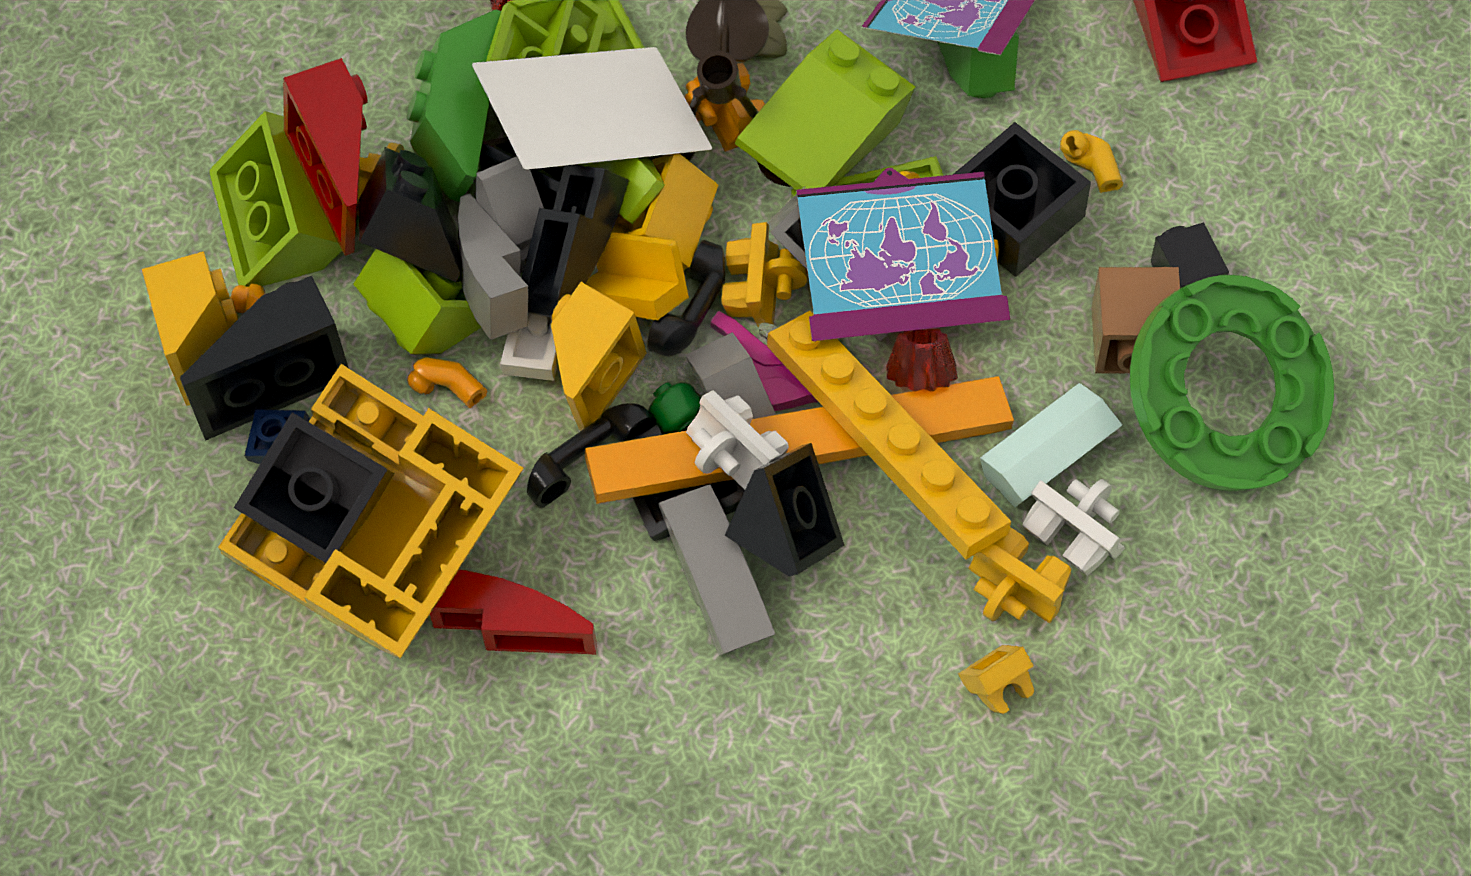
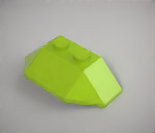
M591 0L508 1L502 7L486 62L597 52L608 13Z

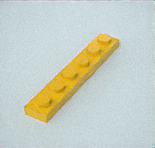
M811 311L768 333L767 347L966 560L1009 534L1011 520L838 339L812 341L809 317L814 314Z

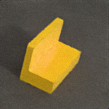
M612 232L597 263L598 272L592 275L585 283L633 311L636 317L659 320L689 298L678 243L669 239Z

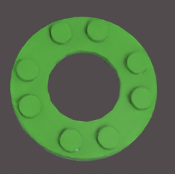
M1219 275L1208 277L1188 284L1167 296L1147 317L1138 334L1130 365L1131 398L1137 420L1148 442L1161 459L1177 473L1194 483L1221 491H1246L1269 486L1287 478L1288 474L1295 470L1305 458L1311 457L1324 438L1334 402V377L1330 356L1320 332L1314 334L1307 321L1298 311L1301 306L1282 290L1269 283L1247 276ZM1233 332L1250 339L1265 353L1274 372L1276 393L1271 412L1259 428L1246 435L1228 436L1210 429L1204 423L1200 413L1191 407L1186 396L1188 389L1185 388L1184 373L1188 358H1190L1191 352L1198 343L1213 333Z

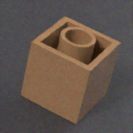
M1179 267L1098 268L1091 306L1095 373H1130L1134 345L1147 317L1167 296L1180 289Z

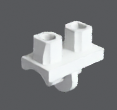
M714 390L702 395L699 401V412L686 431L692 438V441L701 448L696 456L695 465L705 474L713 472L720 467L742 488L746 489L754 470L786 454L789 448L788 442L776 431H767L760 435L750 426L753 418L751 407L738 395L723 400Z
M1077 479L1070 484L1067 493L1080 501L1078 506H1075L1041 480L1031 492L1036 502L1031 507L1022 526L1046 546L1049 545L1064 524H1067L1079 533L1062 556L1086 576L1099 567L1107 556L1115 560L1125 549L1119 543V537L1093 519L1097 514L1111 524L1120 512L1106 501L1111 493L1112 485L1104 479L1097 481L1090 489Z

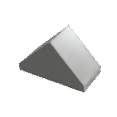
M733 332L685 355L704 394L714 390L723 400L738 395L751 407L752 419L776 415L750 355Z

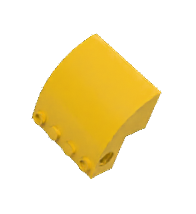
M341 364L312 406L311 412L313 416L309 422L395 473L365 523L343 551L339 552L335 549L326 563L243 513L239 515L218 548L222 555L312 611L365 642L401 659L524 468L428 408L423 416Z

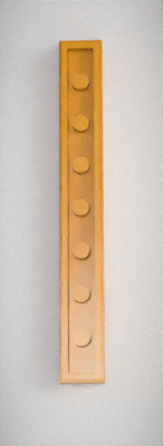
M999 376L891 395L936 443L1010 430L1014 423V418ZM824 407L752 419L750 426L760 435L767 431H776L788 442L789 448L786 453L801 445L812 443L818 464L868 456ZM686 431L585 448V460L596 504L733 480V478L728 476L720 467L708 474L698 469L695 465V459L701 448L692 441V438Z

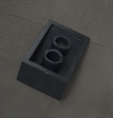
M309 276L297 282L283 284L275 291L261 296L179 378L206 441L253 421L255 410H280L322 392L341 364L347 368L349 367L336 324L313 277Z

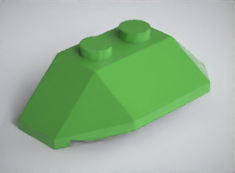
M496 9L441 33L431 51L424 49L421 52L414 77L421 80L420 91L416 90L407 111V120L413 121L410 144L414 153L422 157L428 166L433 168L442 193L449 199L460 202L461 196L466 194L474 182L478 169L489 99L472 64L486 62L501 11Z

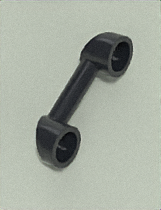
M706 240L699 244L692 260L690 276L691 279L699 281L701 284L681 317L667 313L659 320L653 321L647 340L648 351L666 357L674 356L681 353L693 341L699 326L725 284V256L721 245Z
M620 404L607 409L592 424L550 453L546 452L539 457L529 476L527 495L539 508L546 507L569 489L571 479L563 469L583 456L585 448L595 447L612 435L619 442L629 441L656 425V419L640 404Z

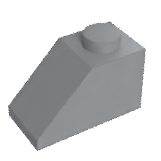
M516 156L476 173V201L521 250L520 273H522L539 208L544 209L530 169H524Z

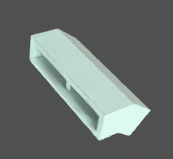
M1078 383L981 456L980 460L984 477L1016 507L1032 495L1031 492L1040 480L1045 484L1120 428L1122 423L1102 398Z

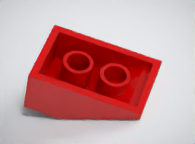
M1133 0L1160 82L1257 63L1244 0Z
M340 58L283 78L284 132L344 255L347 256L355 253L361 133L367 128L362 110L363 105L368 103V98L361 78L357 74L351 76L343 59Z

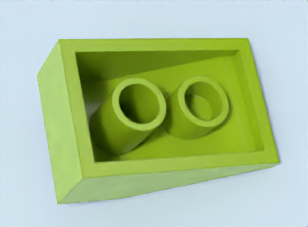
M836 29L807 54L740 133L735 145L795 190L802 189L804 186L807 189L834 186L900 123L916 86Z

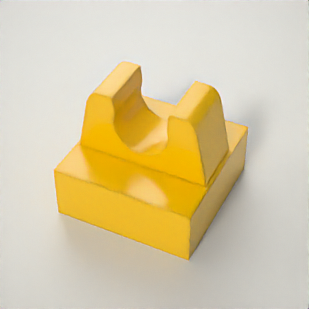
M1001 645L958 673L968 691L977 694L984 704L996 713L1004 714L1009 711L1008 705L1003 699V691L1007 685L1011 684L1022 698H1029L1034 694V687L1028 672L1034 665L1024 647Z

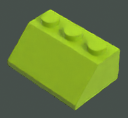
M264 111L209 170L238 285L249 287L251 283L266 286L321 271L342 251L284 132V116Z

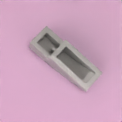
M471 194L461 196L458 212L460 280L466 301L476 321L489 339L492 340L528 327V285L520 277L521 250Z
M711 485L700 487L658 503L697 606H700L718 655H723L775 635L768 613L739 544L724 536L729 527V522Z

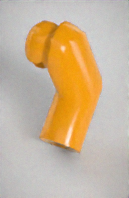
M424 357L413 364L414 370L407 377L408 385L417 393L430 394L435 384L445 386L468 408H472L486 397L488 392L463 365L454 361Z

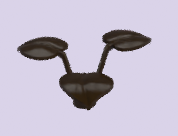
M699 0L690 14L686 26V42L693 57L699 60L697 75L700 86L693 90V99L690 103V108L695 116L704 99L714 104H726L737 99L752 119L757 115V109L748 98L746 90L741 87L737 62H745L757 56L766 45L769 37V24L766 13L756 0ZM695 152L680 154L688 161H691ZM659 155V156H650V158H651V160H652V159H655V158L660 157V156H662V155ZM757 161L761 173L768 180L782 186L791 187Z

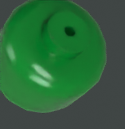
M667 382L654 391L653 396L655 399L648 408L649 412L656 419V425L660 427L664 434L681 432L697 416L701 397L690 383L680 382L672 386L670 382Z

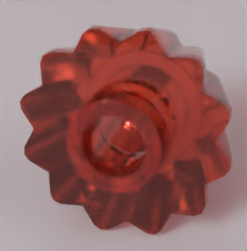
M933 328L903 331V333L898 334L886 364L887 379L895 381L896 387H907L911 391L922 389L935 391L938 387H949L950 381L958 379L957 365L947 334L941 333L940 329Z

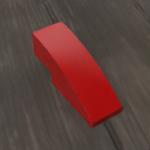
M458 570L430 613L434 628L481 630L487 651L596 655L597 641L592 622L570 607L537 590L500 577L468 570Z

